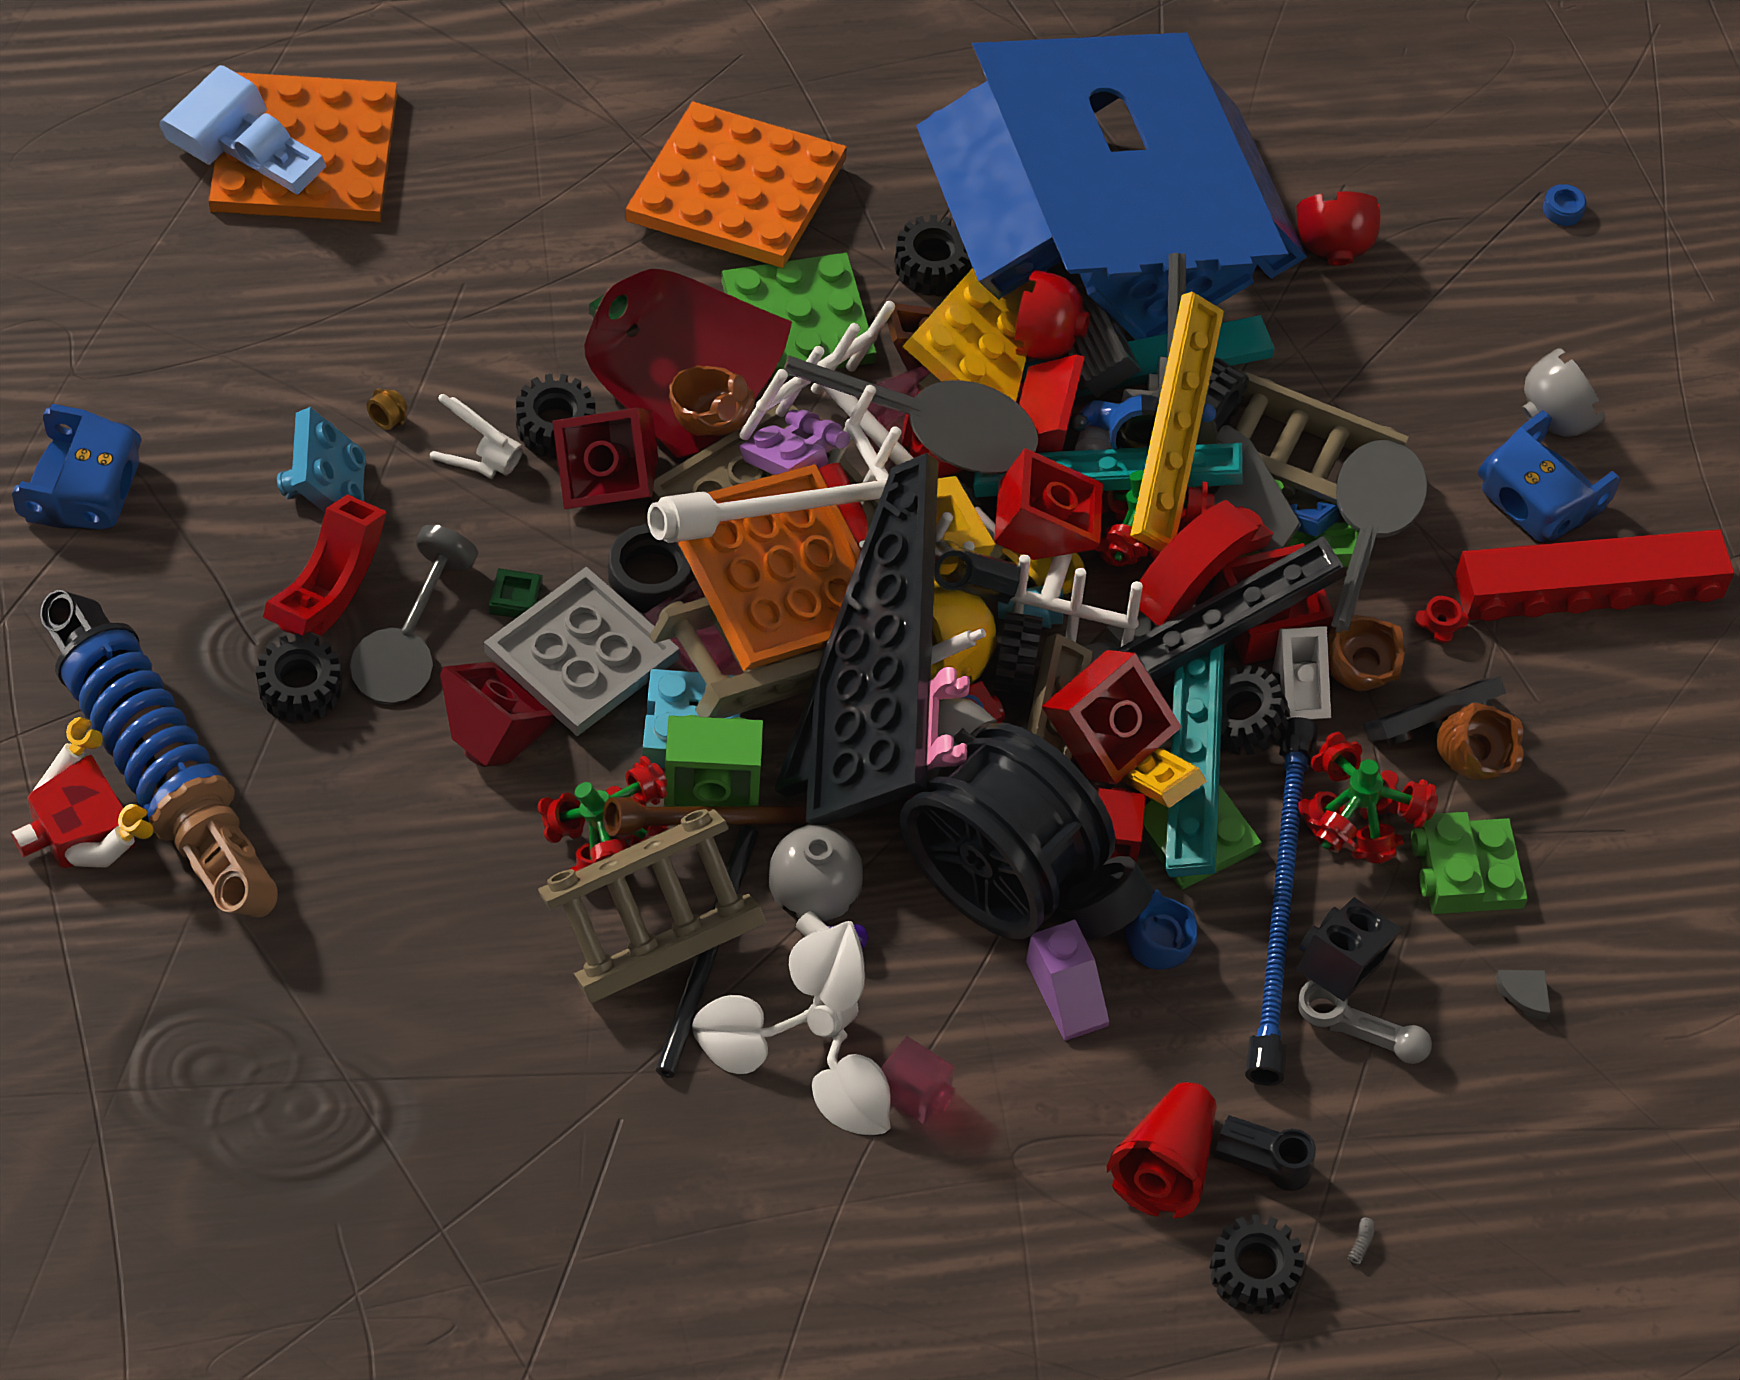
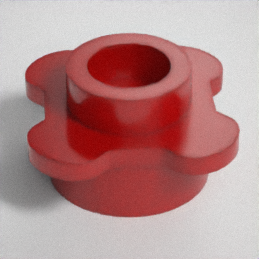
M1448 596L1433 597L1427 604L1426 609L1418 611L1415 615L1416 625L1420 628H1426L1434 635L1435 640L1440 643L1450 642L1453 633L1458 629L1465 628L1469 622L1468 615L1462 611L1460 604ZM1438 618L1444 619L1445 622L1439 621Z

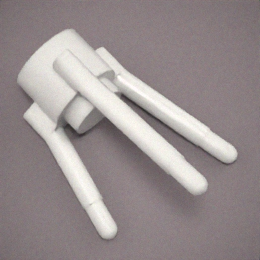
M445 394L439 395L438 399L442 404L484 435L477 448V455L482 457V462L436 451L430 453V458L445 464L477 471L490 479L494 477L497 471L505 476L509 475L521 458L523 445L499 432L455 397L449 398Z

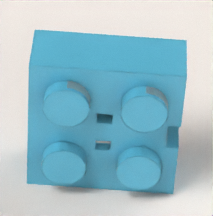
M651 669L643 756H646L651 763L658 764L660 768H665L668 715L698 716L695 711L697 706L689 705V702H700L706 692L705 687L707 684L700 673ZM740 713L727 718L731 719L740 717Z

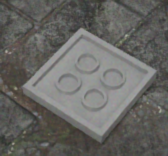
M588 567L582 569L484 641V652L576 736H579L650 681L651 669L665 670L679 659L680 648L670 639L653 643L650 634L655 626Z

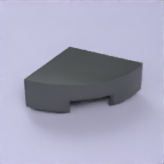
M1497 970L1495 982L1503 998L1507 997L1515 1006L1524 1011L1523 1014L1539 1020L1548 1019L1550 1006L1545 970Z

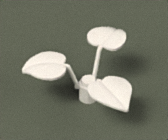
M846 921L834 927L805 936L793 947L790 953L789 970L794 984L801 992L814 996L813 1004L808 1010L774 1026L763 1028L764 1015L762 1008L757 1002L748 997L729 995L710 1002L697 1013L692 1024L695 1039L716 1065L723 1070L735 1074L752 1072L764 1063L768 1055V1045L764 1037L774 1036L802 1023H808L809 1028L816 1035L832 1037L833 1042L827 1057L830 1069L818 1073L812 1082L813 1096L819 1110L830 1122L852 1133L878 1135L886 1133L891 1128L889 1121L890 1088L887 1078L879 1065L872 1059L858 1054L847 1055L839 1062L837 1058L841 1044L847 1038L844 1028L857 1017V1001L863 993L865 983L862 948L852 921Z

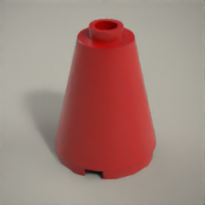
M1188 1082L1176 1084L1113 1150L1106 1165L1107 1173L1111 1170L1114 1177L1112 1187L1115 1192L1130 1206L1147 1215L1158 1217L1161 1210L1175 1212L1173 1218H1182L1194 1212L1202 1198L1217 1110L1215 1098L1204 1086Z

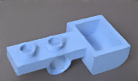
M219 65L159 122L166 140L206 164L210 165L223 152H226L297 195L327 167L322 155L291 138L285 127L277 119L264 113L267 108L254 83L222 65Z

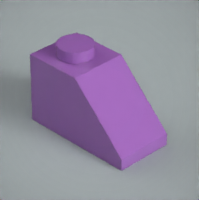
M1076 920L1034 933L1030 938L1026 963L1063 1040L1067 1041L1108 1027L1109 1018L1095 958Z

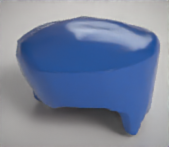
M1156 889L1153 891L1152 899L1146 909L1135 920L1125 926V939L1127 940L1129 951L1138 962L1148 968L1157 970L1175 968L1190 957L1197 944V920L1194 912L1188 906L1174 899L1162 896L1161 892Z

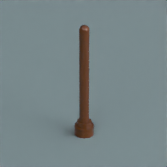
M611 797L606 801L603 809L604 828L610 836H631L635 831L641 830L643 826H678L681 824V819L684 816L701 809L708 811L715 809L726 821L727 825L805 824L807 822L805 806L643 807L639 802H635L630 797Z

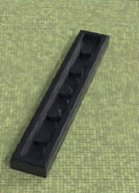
M1324 536L1115 651L1136 653L1154 682L1347 576L1346 571Z

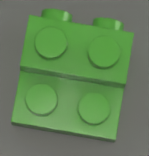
M1468 812L1437 813L1429 821H1426L1421 829H1412V852L1414 856H1420L1423 868L1419 876L1420 890L1423 897H1429L1432 914L1524 908L1527 902V894L1509 818L1469 821Z

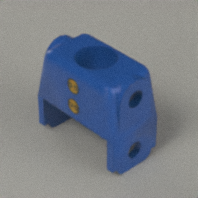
M51 404V407L46 408L44 411L43 421L46 434L53 441L40 458L30 483L21 481L20 485L14 487L12 498L16 513L25 517L26 522L56 528H91L101 530L115 526L139 465L138 450L142 440L140 434L128 425L113 422L86 410ZM60 424H65L71 429L64 428Z
M1543 410L1523 424L1506 443L1493 451L1481 464L1477 475L1483 480L1482 491L1530 536L1538 542L1545 543L1555 541L1564 534L1583 526L1605 510L1606 506L1614 498L1621 478L1611 471L1592 485L1572 464L1550 448L1541 444L1547 435L1552 417Z

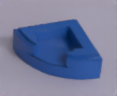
M1318 502L1317 509L1297 510V504L1290 505L1301 524L1297 531L1317 537L1339 521L1340 510L1335 504Z

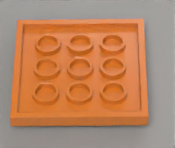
M235 72L254 83L258 88L267 108L264 113L277 119L285 127L291 138L322 155L327 167L297 195L228 153L223 152L215 159L209 195L210 212L381 222L397 101V82Z
M692 101L625 208V218L630 223L784 268L844 164L847 156V146Z
M816 464L707 493L716 503H724L828 487ZM837 505L719 522L715 533L711 537L678 542L743 671L826 647L861 552Z

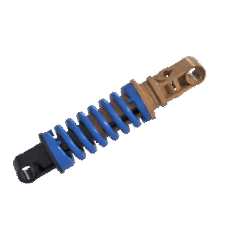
M55 590L49 593L41 605L40 618L42 624L47 628L61 651L56 661L55 673L60 682L69 689L73 698L79 702L81 711L91 721V727L102 733V745L107 753L113 757V763L118 771L125 776V782L131 792L136 794L139 805L148 810L147 815L149 823L153 825V832L161 840H175V846L180 854L189 858L194 872L204 882L219 909L229 913L257 918L268 915L273 910L277 901V887L256 856L252 843L241 832L238 816L229 807L234 799V788L231 784H228L229 782L223 777L217 766L209 764L210 755L205 747L198 745V736L193 728L186 726L187 719L182 710L174 708L175 699L169 691L163 689L164 682L160 675L152 671V663L141 650L139 638L134 629L124 623H110L101 605L94 599L63 590Z

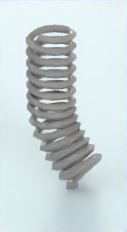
M1361 1219L1358 1239H1356L1357 1242H1354L1355 1245H1353L1354 1248L1350 1252V1258H1347L1348 1261L1361 1264L1374 1234V1222L1372 1219Z

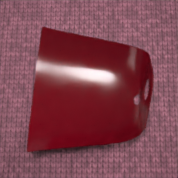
M651 268L619 281L606 291L597 308L585 340V358L596 378L627 409L638 407L652 410L656 437L675 457L679 458L698 453L717 441L721 436H694L684 430L674 415L669 397V385L673 382L674 377L678 375L679 371L690 369L697 365L725 368L732 373L741 375L745 379L747 387L753 390L755 400L773 375L786 348L792 321L767 312L673 271ZM619 295H626L628 303L624 313L618 319H610L609 309L613 300ZM636 323L639 332L635 337H629L626 335V332Z

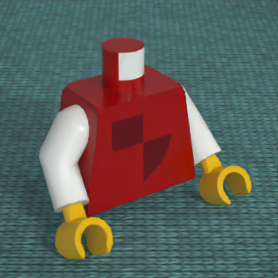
M78 717L69 723L66 734L69 742L72 744L67 743L64 745L51 766L27 797L34 822L11 832L15 845L23 858L45 847H49L58 865L62 868L72 866L105 868L110 866L127 849L136 846L135 837L147 839L153 834V825L145 820H141L147 816L148 810L135 804H130L123 808L92 754L85 756L83 752L85 748L93 750L98 748L103 742L102 733L95 729H90L84 737L86 730L91 726V721Z

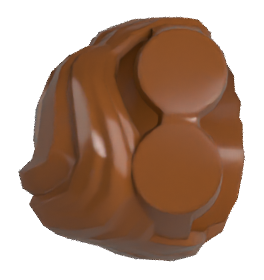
M697 365L690 369L679 371L678 375L674 377L673 382L669 385V397L674 415L684 430L694 436L717 437L731 434L742 428L754 409L753 390L747 387V383L741 375L732 373L725 368Z
M1353 614L1348 631L1342 630L1341 633H1338L1335 627L1329 630L1327 634L1329 673L1338 683L1354 691L1361 692L1378 688L1387 682L1400 679L1405 646L1403 643V632L1399 625L1381 621L1371 616Z
M1477 702L1470 703L1458 712L1450 715L1442 723L1437 734V749L1443 760L1458 775L1472 781L1492 780L1502 775L1515 773L1520 768L1524 757L1521 746L1523 725L1519 718L1497 710L1493 706ZM1504 763V768L1498 770V769L1502 766V764Z

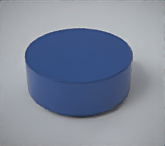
M1555 185L1546 193L1543 202V212L1555 224L1563 226L1574 225L1582 219L1587 200L1583 192L1572 185Z

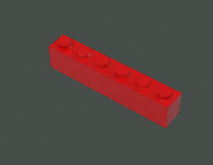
M1721 529L1462 551L1454 578L1463 612L1468 615L1469 620L1483 619L1485 621H1495L1502 617L1526 615L1527 617H1539L1546 613L1557 612L1578 614L1591 609L1613 608L1623 610L1637 605L1655 604L1667 606L1675 602L1695 600L1711 602L1718 598H1724L1733 578L1734 570Z

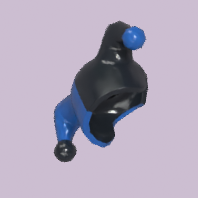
M1141 394L1130 397L1120 404L1093 400L1087 403L1080 413L1072 415L1069 425L1075 432L1085 431L1088 425L1108 431L1113 450L1149 447L1160 398ZM1204 404L1201 421L1211 422L1216 417V409L1212 404Z

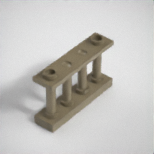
M1246 372L1247 377H1249L1248 387L1242 394L1244 396L1242 402L1238 404L1246 409L1235 430L1250 439L1262 415L1286 424L1270 457L1261 453L1259 455L1273 479L1283 483L1282 494L1288 504H1297V510L1317 509L1318 502L1338 506L1336 499L1337 484L1327 479L1343 447L1355 451L1362 445L1377 440L1395 441L1404 446L1407 444L1409 436L1401 434L1390 427L1381 426L1275 384L1267 378H1260ZM1302 431L1327 440L1311 473L1286 464ZM1339 512V521L1336 523H1347Z
M706 597L685 604L678 601L668 605L660 612L659 620L650 634L653 643L674 637L679 639L707 684L705 687L706 692L695 711L700 717L727 718L809 692L826 648H819L817 651L805 655L799 654L769 666L763 665L743 671V674L733 677L723 675L696 631L715 626L740 667L741 665Z
M701 809L691 812L681 819V824L576 872L572 869L561 871L550 877L547 885L538 888L541 898L550 910L563 905L586 960L583 966L584 969L575 972L574 975L582 993L590 1004L767 923L760 905L749 893L742 896L735 892L713 836L728 830L726 821L715 809L711 811ZM693 845H696L719 901L715 909L700 916L692 914L669 856ZM649 865H652L675 921L672 924V929L656 936L648 934L625 879V876ZM605 885L608 886L631 941L628 944V949L613 956L604 954L580 898Z

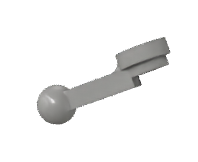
M1312 980L1302 987L1299 994V1011L1302 1017L1312 1025L1317 1027L1330 1026L1329 1031L1343 1032L1394 1051L1397 1057L1406 1063H1420L1429 1056L1432 1041L1428 1032L1422 1027L1416 1025L1402 1027L1351 1008L1347 1005L1348 998L1343 1002ZM1324 998L1333 1002L1336 1008L1329 1013H1319L1314 1011L1309 1004L1315 999Z

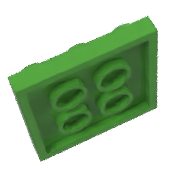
M847 252L787 261L784 268L764 264L722 271L721 282L724 293L792 321L786 348L770 379L774 378L778 370L784 369L788 356L806 361L815 346H821L824 349V354L820 361L832 354L852 323L860 326V331L856 338L869 329ZM872 343L859 365L875 363L876 350L874 343ZM850 358L839 364L836 369L845 368Z

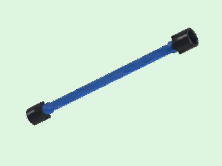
M1303 717L1287 719L1289 723L1287 730L1281 729L1282 738L1280 739L1279 755L1283 756L1285 760L1284 768L1287 772L1278 844L1273 909L1270 922L1266 978L1263 990L1261 1026L1257 1029V1035L1249 1038L1245 1077L1249 1081L1265 1086L1280 1084L1284 1080L1287 1045L1282 1044L1280 1040L1281 1031L1278 1027L1280 1025L1286 947L1289 934L1300 822L1298 804L1302 800L1304 772L1307 771L1308 765H1311V760L1315 756L1318 736L1317 724Z

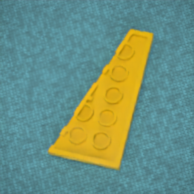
M972 268L902 347L941 382L962 380L979 383L1002 392L1016 402L1026 357L1016 354V349L1024 345V342L1015 340L1017 318L1024 291L1033 292L1036 281L1030 280L998 300L978 281Z

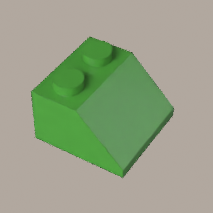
M668 715L665 776L668 786L666 788L667 797L664 798V807L758 806L763 720H748L741 717L728 719L700 717L697 715Z

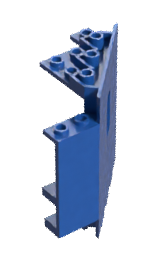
M1188 32L972 43L987 81L978 87L972 88L964 96L945 108L934 112L929 118L916 125L977 279L998 300L1030 281L1028 279L1034 270L1045 272L1063 261L1066 270L1070 274H1080L1088 295L1135 340L1168 334L1169 254H1186V293L1194 292L1214 305H1218L1255 283L1252 274L1257 265L1272 279L1307 258L1238 106L1204 69ZM1121 98L1131 114L1146 150L1111 152L1095 113Z

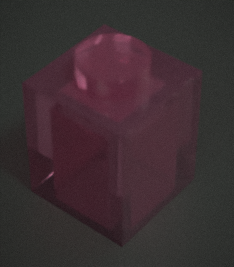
M905 1036L881 1067L889 1084L890 1103L925 1124L934 1111L942 1113L955 1094L956 1088L952 1086L955 1066L908 1036Z

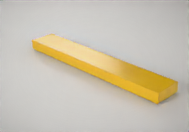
M1194 292L1181 296L1130 535L1159 552L1178 533L1224 310Z

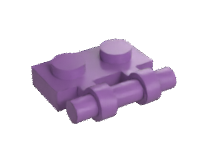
M792 409L785 417V422L788 425L787 428L782 429L776 425L762 428L754 434L753 438L740 445L739 448L745 462L775 475L816 464L818 469L829 463L826 453L835 447L839 449L846 448L850 442V436L847 432L843 431L841 425L827 419L820 421L819 416L809 410L803 409L798 411Z

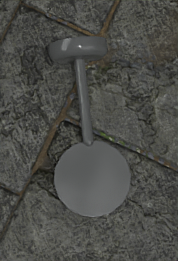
M425 525L421 527L416 539V546L419 552L432 562L433 565L403 628L377 630L363 638L353 651L350 663L353 683L363 696L375 703L395 705L408 702L420 695L431 680L434 667L431 651L422 638L413 632L443 568L452 571H465L472 568L479 552L476 546L458 532L438 525Z

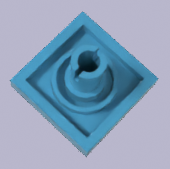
M311 407L296 412L292 469L282 471L277 475L279 491L283 496L287 495L286 499L288 500L302 494L323 512L326 511L327 507L347 494L364 501L365 451Z

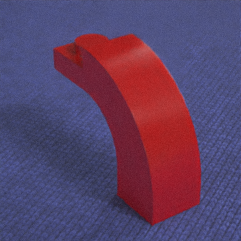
M348 494L327 507L317 544L306 567L290 586L266 602L263 618L278 624L280 629L288 633L303 636L311 631L317 635H323L338 620L362 583L377 549L387 512Z
M1228 500L1212 506L1182 529L1146 570L1139 581L1143 585L1139 610L1158 626L1193 607L1204 588L1226 565L1242 555L1265 548L1274 533L1263 524L1261 517L1250 509L1243 506L1235 507Z

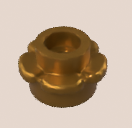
M378 388L373 392V398L366 404L369 416L382 429L389 430L395 425L401 426L407 418V403L403 396L395 390H382Z

